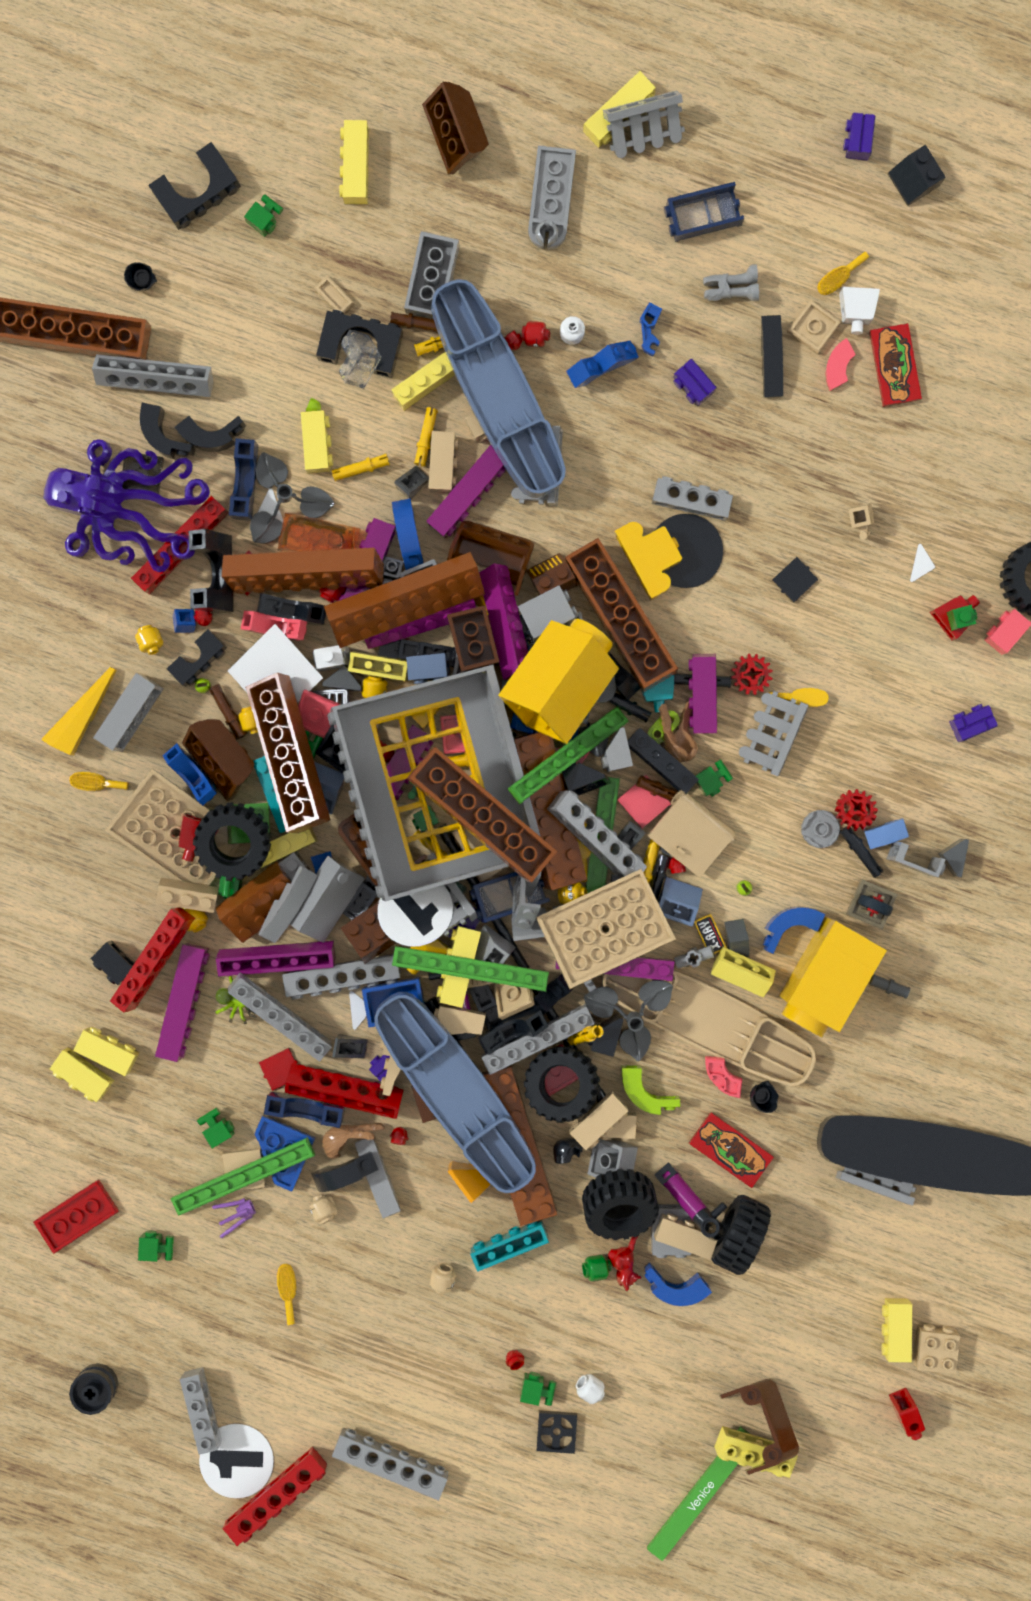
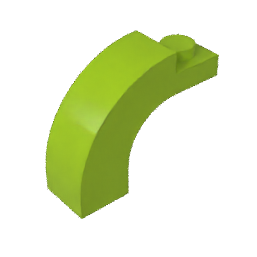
M621 1065L624 1089L630 1100L637 1107L657 1115H661V1107H664L665 1110H675L676 1107H680L679 1096H656L644 1089L640 1065Z

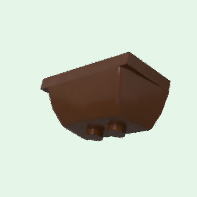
M442 82L422 106L448 175H454L465 163L476 158L489 145L470 92L460 85Z
M207 719L190 725L182 741L183 746L226 801L233 800L240 786L250 776L255 765L248 756L246 749L237 742L235 735L229 732L222 721Z

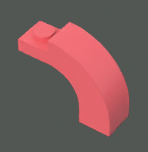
M244 611L241 630L264 635L276 624L289 640H304L307 631V621L275 617L255 611Z

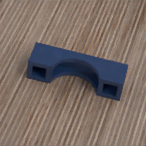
M235 438V483L233 493L230 496L229 516L235 520H252L259 446L255 440Z
M272 1091L267 1095L264 1115L281 1118H305L316 1121L321 1125L336 1128L341 1127L345 1107Z

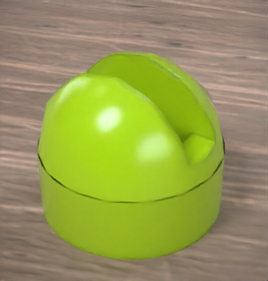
M311 398L306 412L321 411L320 402Z
M199 678L195 682V689L199 693H207L211 688V683L208 679ZM198 684H207V686L198 687Z
M746 880L740 881L736 886L737 892L743 896L749 895L752 892V884ZM743 883L745 884L746 888L749 890L747 893L745 892V890H744L743 887L741 886Z

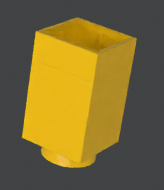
M574 619L570 626L551 620L498 696L526 727L567 744L619 670L618 666L608 655L613 646L612 642L602 631L584 620Z
M824 917L818 932H815L779 995L788 1002L781 1014L823 1038L828 1027L840 1033L887 950L839 922Z

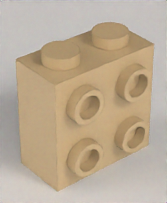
M931 1324L917 1325L913 1364L916 1369L956 1374L960 1335L950 1326L936 1328Z

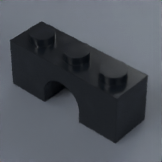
M209 629L194 642L201 651L200 658L196 662L189 663L184 657L179 656L167 668L182 686H192L198 680L197 676L201 672H207L212 666L211 663L215 659L219 660L226 653L224 651L227 648L225 644Z

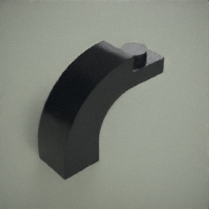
M142 402L140 426L148 443L160 454L170 459H174L175 452H177L176 455L181 457L194 456L196 449L192 444L173 441L165 437L162 429L165 410L161 406Z
M238 415L222 429L211 432L198 427L194 420L188 416L174 428L195 448L207 452H218L234 446L235 441L232 437L234 435L239 436L244 431L246 425Z
M260 593L257 612L287 619L307 621V624L324 625L326 617L325 605L294 601Z
M527 1009L493 1023L489 1026L490 1029L478 1037V1040L485 1054L490 1055L515 1038L521 1036L535 1037L549 1026L541 1010Z
M367 1152L337 1166L328 1165L311 1173L317 1190L319 1192H328L362 1180L363 1177L378 1171V1167L372 1152Z

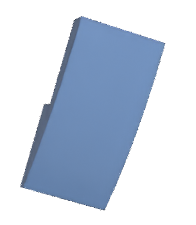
M904 818L886 822L884 825L864 831L870 849L909 837Z

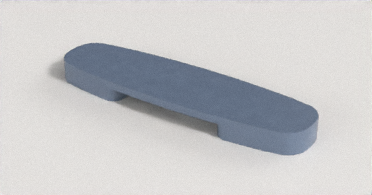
M458 279L442 285L435 291L432 298V316L455 376L483 432L523 494L539 498L554 492L559 488L566 472L561 451L550 423L544 419L525 375L501 334V326L472 283L467 280Z
M397 992L385 999L377 1008L374 1017L375 1027L397 1066L403 1070L430 1111L463 1150L464 1156L491 1185L503 1193H514L523 1188L534 1177L536 1172L535 1158L510 1113L484 1075L450 1032L416 996L408 992Z

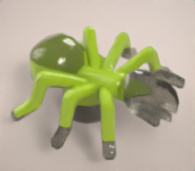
M229 976L228 978H229V981H230V984H231L232 981H233V978H232V976ZM220 988L216 992V1000L220 1004L227 1006L215 1011V1014L224 1012L230 1007L233 1008L229 1022L232 1023L237 1007H239L240 1018L243 1024H247L243 1013V1007H245L250 1017L257 1018L256 1015L251 1014V1012L254 1013L228 993V988Z

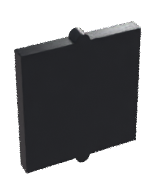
M798 557L772 579L781 589V593H785L793 603L818 580L809 570V566H805Z

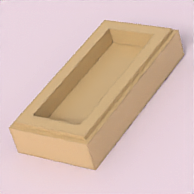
M328 275L314 287V290L333 310H339L345 314L354 305V302Z

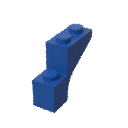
M631 340L609 344L593 357L581 359L566 372L574 388L588 385L607 372L635 361L639 356Z

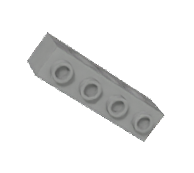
M665 476L662 479H657L651 504L723 521L727 520L733 495H730L728 491L721 489L718 492L713 491L705 485H699V487L691 486L692 483L687 481H680L678 483L674 482L672 478ZM669 490H677L679 496L676 498L671 497ZM688 494H695L697 501H689ZM713 498L716 501V505L709 506L706 499Z
M201 1367L186 1371L180 1378V1383L198 1454L216 1451L222 1440L204 1369Z

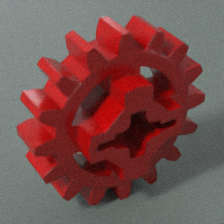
M749 653L746 659L741 656L739 658L741 662L735 661L734 665L736 668L731 669L735 673V675L731 676V679L736 680L733 686L739 685L738 691L741 692L744 689L745 695H748L750 691H752L753 695L757 694V690L761 693L764 692L763 686L768 688L770 685L767 681L773 679L769 676L773 670H768L767 668L770 662L765 664V657L758 659V654H755L752 658ZM746 663L744 672L739 673L742 665ZM755 663L759 664L762 667V669L756 667ZM750 670L753 673H760L754 676L753 679L751 676H744L747 673H749ZM764 676L763 681L761 682V684H760V685H757V684H758V679H759L760 677ZM741 680H745L749 687L744 685Z
M858 789L854 793L848 790L846 795L842 794L836 802L838 806L834 810L839 812L836 819L841 818L840 824L846 823L848 830L851 826L854 827V831H857L859 827L865 830L866 825L870 827L873 823L872 821H875L877 817L875 814L878 809L873 808L876 805V801L871 802L872 795L866 797V791L860 794Z

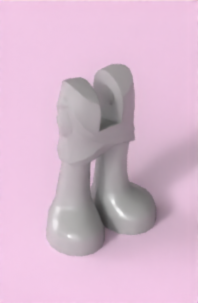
M757 264L750 265L743 274L729 275L727 273L704 277V286H719V289L706 290L704 292V299L718 301L726 298L731 299V297H743L754 302L759 301ZM735 284H751L747 287L740 288L729 287V285Z

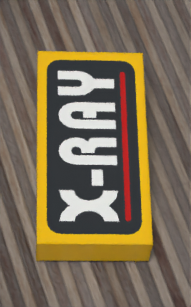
M711 913L694 921V925L705 947L712 946L714 954L720 952L723 947L727 948Z

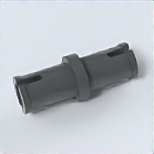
M875 974L870 979V986L885 990L887 994L893 993L907 999L910 993V987L895 983L893 979L888 980Z

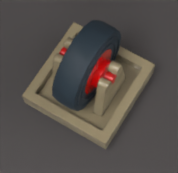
M860 879L846 915L883 930L888 916L892 913V906L898 894Z

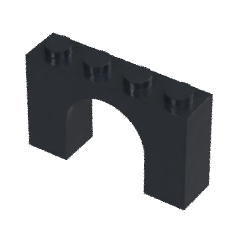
M212 142L196 152L200 162L210 176L209 186L201 196L196 198L182 197L174 190L165 175H162L148 185L178 230L189 226L193 219L203 216L209 208L218 206L225 197L234 195L238 188L241 187L238 179Z
M339 310L327 311L316 353L318 361L337 365L343 341L353 333L364 332L371 335L377 342V351L372 367L373 373L393 378L403 337L402 328L393 323L388 325L381 324V321L376 319L365 320L356 314H351V316L344 315Z
M208 529L190 530L189 550L203 553L208 558L212 569V582L209 588L190 589V608L212 613L233 612V590L221 577L223 555H232V535Z

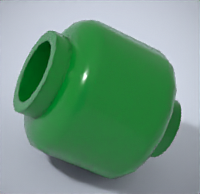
M602 1254L586 1257L584 1263H582L583 1275L591 1282L607 1279L609 1272L612 1270L610 1260H606Z

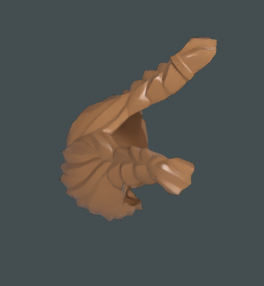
M686 702L683 708L679 728L675 733L671 730V717L668 713L667 705L661 704L658 710L661 714L665 750L680 763L691 761L695 758L698 747L688 730L692 710L689 709V702Z
M365 1123L358 1126L341 1125L340 1128L332 1127L323 1136L322 1147L327 1157L334 1159L341 1156L338 1153L343 1149L348 1139L372 1140L376 1137L368 1131L383 1130L385 1127L382 1123Z

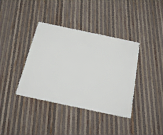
M276 624L228 670L245 691L246 686L278 672L289 675L297 703L300 701L305 689L310 691L323 679L319 672Z

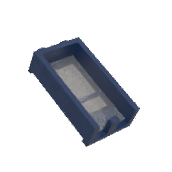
M735 182L668 198L666 206H664L665 217L670 220L669 233L671 237L674 236L675 242L735 226H742L744 216H740V202L738 198H735Z
M517 872L470 886L469 895L472 902L475 901L477 909L475 911L478 916L477 919H481V923L512 914L513 886L518 877ZM539 879L532 896L525 895V903L540 905L550 901L549 898L545 897L542 879Z

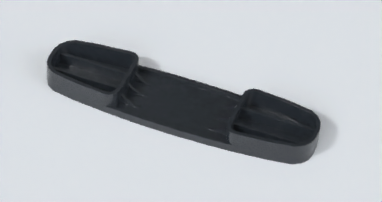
M831 1115L823 1120L818 1130L817 1149L820 1155L826 1161L849 1169L901 1182L940 1189L993 1195L1031 1196V1147L1018 1142L945 1125L862 1115Z

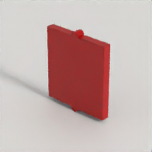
M289 1048L259 1062L264 1073L263 1077L267 1079L272 1091L285 1085L291 1064L298 1063Z

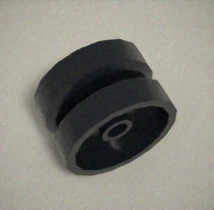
M96 1363L85 1367L70 1387L69 1396L74 1408L87 1415L98 1414L106 1409L117 1393V1376L110 1367L104 1364Z

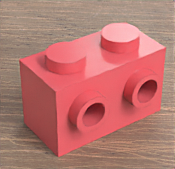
M1016 609L1003 612L999 617L1000 622L997 626L993 625L986 633L988 636L984 641L1001 655L1008 653L1031 626V622Z

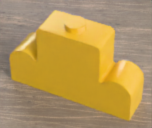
M630 522L615 530L614 535L650 601L668 591L671 580L667 574L662 572L679 564L682 560V556L677 549L679 544L675 537L671 538L664 526L643 537V528L637 522Z

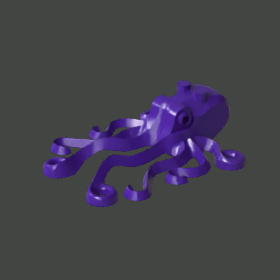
M97 439L93 440L87 448L88 459L92 462L91 475L69 469L56 468L47 477L43 499L51 508L80 515L76 532L71 533L65 541V549L71 556L79 558L88 552L90 542L87 534L84 532L88 525H92L93 545L96 553L102 559L111 561L127 552L129 554L128 558L125 560L121 559L119 562L122 565H128L134 560L135 554L130 546H122L113 552L105 551L101 543L100 532L117 541L137 542L143 549L152 569L157 572H163L170 565L168 553L164 551L160 553L164 563L162 566H158L144 536L134 531L123 532L115 530L113 527L114 520L120 518L137 522L148 536L161 542H170L172 553L179 559L187 560L195 553V551L189 550V536L159 532L141 513L125 509L121 506V503L129 499H145L165 507L198 505L209 497L210 490L207 483L201 479H192L185 487V498L167 499L155 492L143 489H123L122 485L126 480H134L147 486L156 485L181 464H185L187 468L185 472L179 474V477L185 479L191 474L193 465L189 459L179 458L156 476H146L134 470L115 472L117 466L128 456L134 457L145 470L152 469L157 464V455L153 451L147 450L145 452L147 456L152 458V461L147 464L138 450L127 448L120 451L112 459L105 473L101 474L100 466H104L109 461L112 450L109 443ZM100 446L103 447L102 454L96 457L95 450ZM199 485L202 491L199 496L195 497L193 489ZM80 539V547L74 550L73 543L75 540ZM182 542H187L188 549L185 553L179 551V546Z

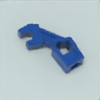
M649 302L639 322L641 323L643 340L641 347L646 354L653 357L655 351L650 346L656 345L658 347L660 341L651 334V330L654 329L662 308ZM646 316L654 319L651 324L646 322Z

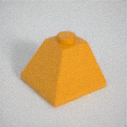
M455 1161L449 1163L448 1173L470 1203L475 1201L490 1186V1183L472 1164Z

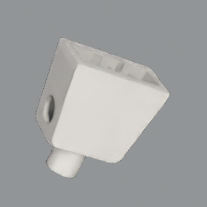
M843 287L840 291L842 322L844 324H852L851 334H863V325H870L872 322L880 289Z
M339 645L313 650L315 669L320 672L342 668L344 665L349 667V647L339 648Z

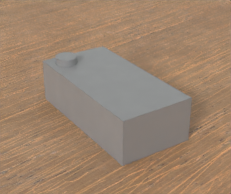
M421 231L404 306L406 314L413 313L414 316L433 319L431 305L435 291L453 280L460 248L458 239Z
M136 673L93 738L112 751L123 752L164 688L148 677Z
M327 856L316 873L318 876L309 894L290 923L297 931L323 943L365 879L353 868L330 856Z

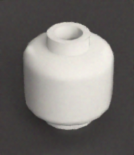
M570 316L562 321L560 336L569 345L579 343L584 337L585 326L580 318Z
M592 1374L583 1375L578 1379L576 1389L577 1395L589 1404H595L603 1399L605 1387L601 1380Z

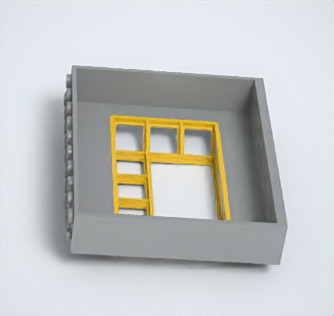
M493 665L334 706L329 710L330 713L327 714L330 726L334 725L333 739L335 745L339 744L340 752L338 753L339 761L345 765L344 779L346 783H350L349 797L351 802H355L357 808L354 810L356 821H360L362 829H359L362 841L365 840L367 848H364L367 860L372 862L373 867H370L371 876L377 880L378 886H375L378 898H382V901H390L508 867L504 861L485 845L473 849L470 848L464 827L459 823L434 829L424 793L417 787L418 802L401 807L397 806L391 783L407 779L416 768L411 745L460 733L472 778L540 836L530 797L521 804H518L507 789L524 775L504 702L498 696L501 691ZM454 704L458 727L437 732L433 709ZM426 711L430 734L409 739L405 717ZM398 719L402 742L381 747L376 725ZM405 748L411 771L389 777L383 753ZM420 807L427 831L406 837L400 813ZM455 829L458 830L464 851L443 856L436 835ZM429 837L437 858L415 864L408 843Z

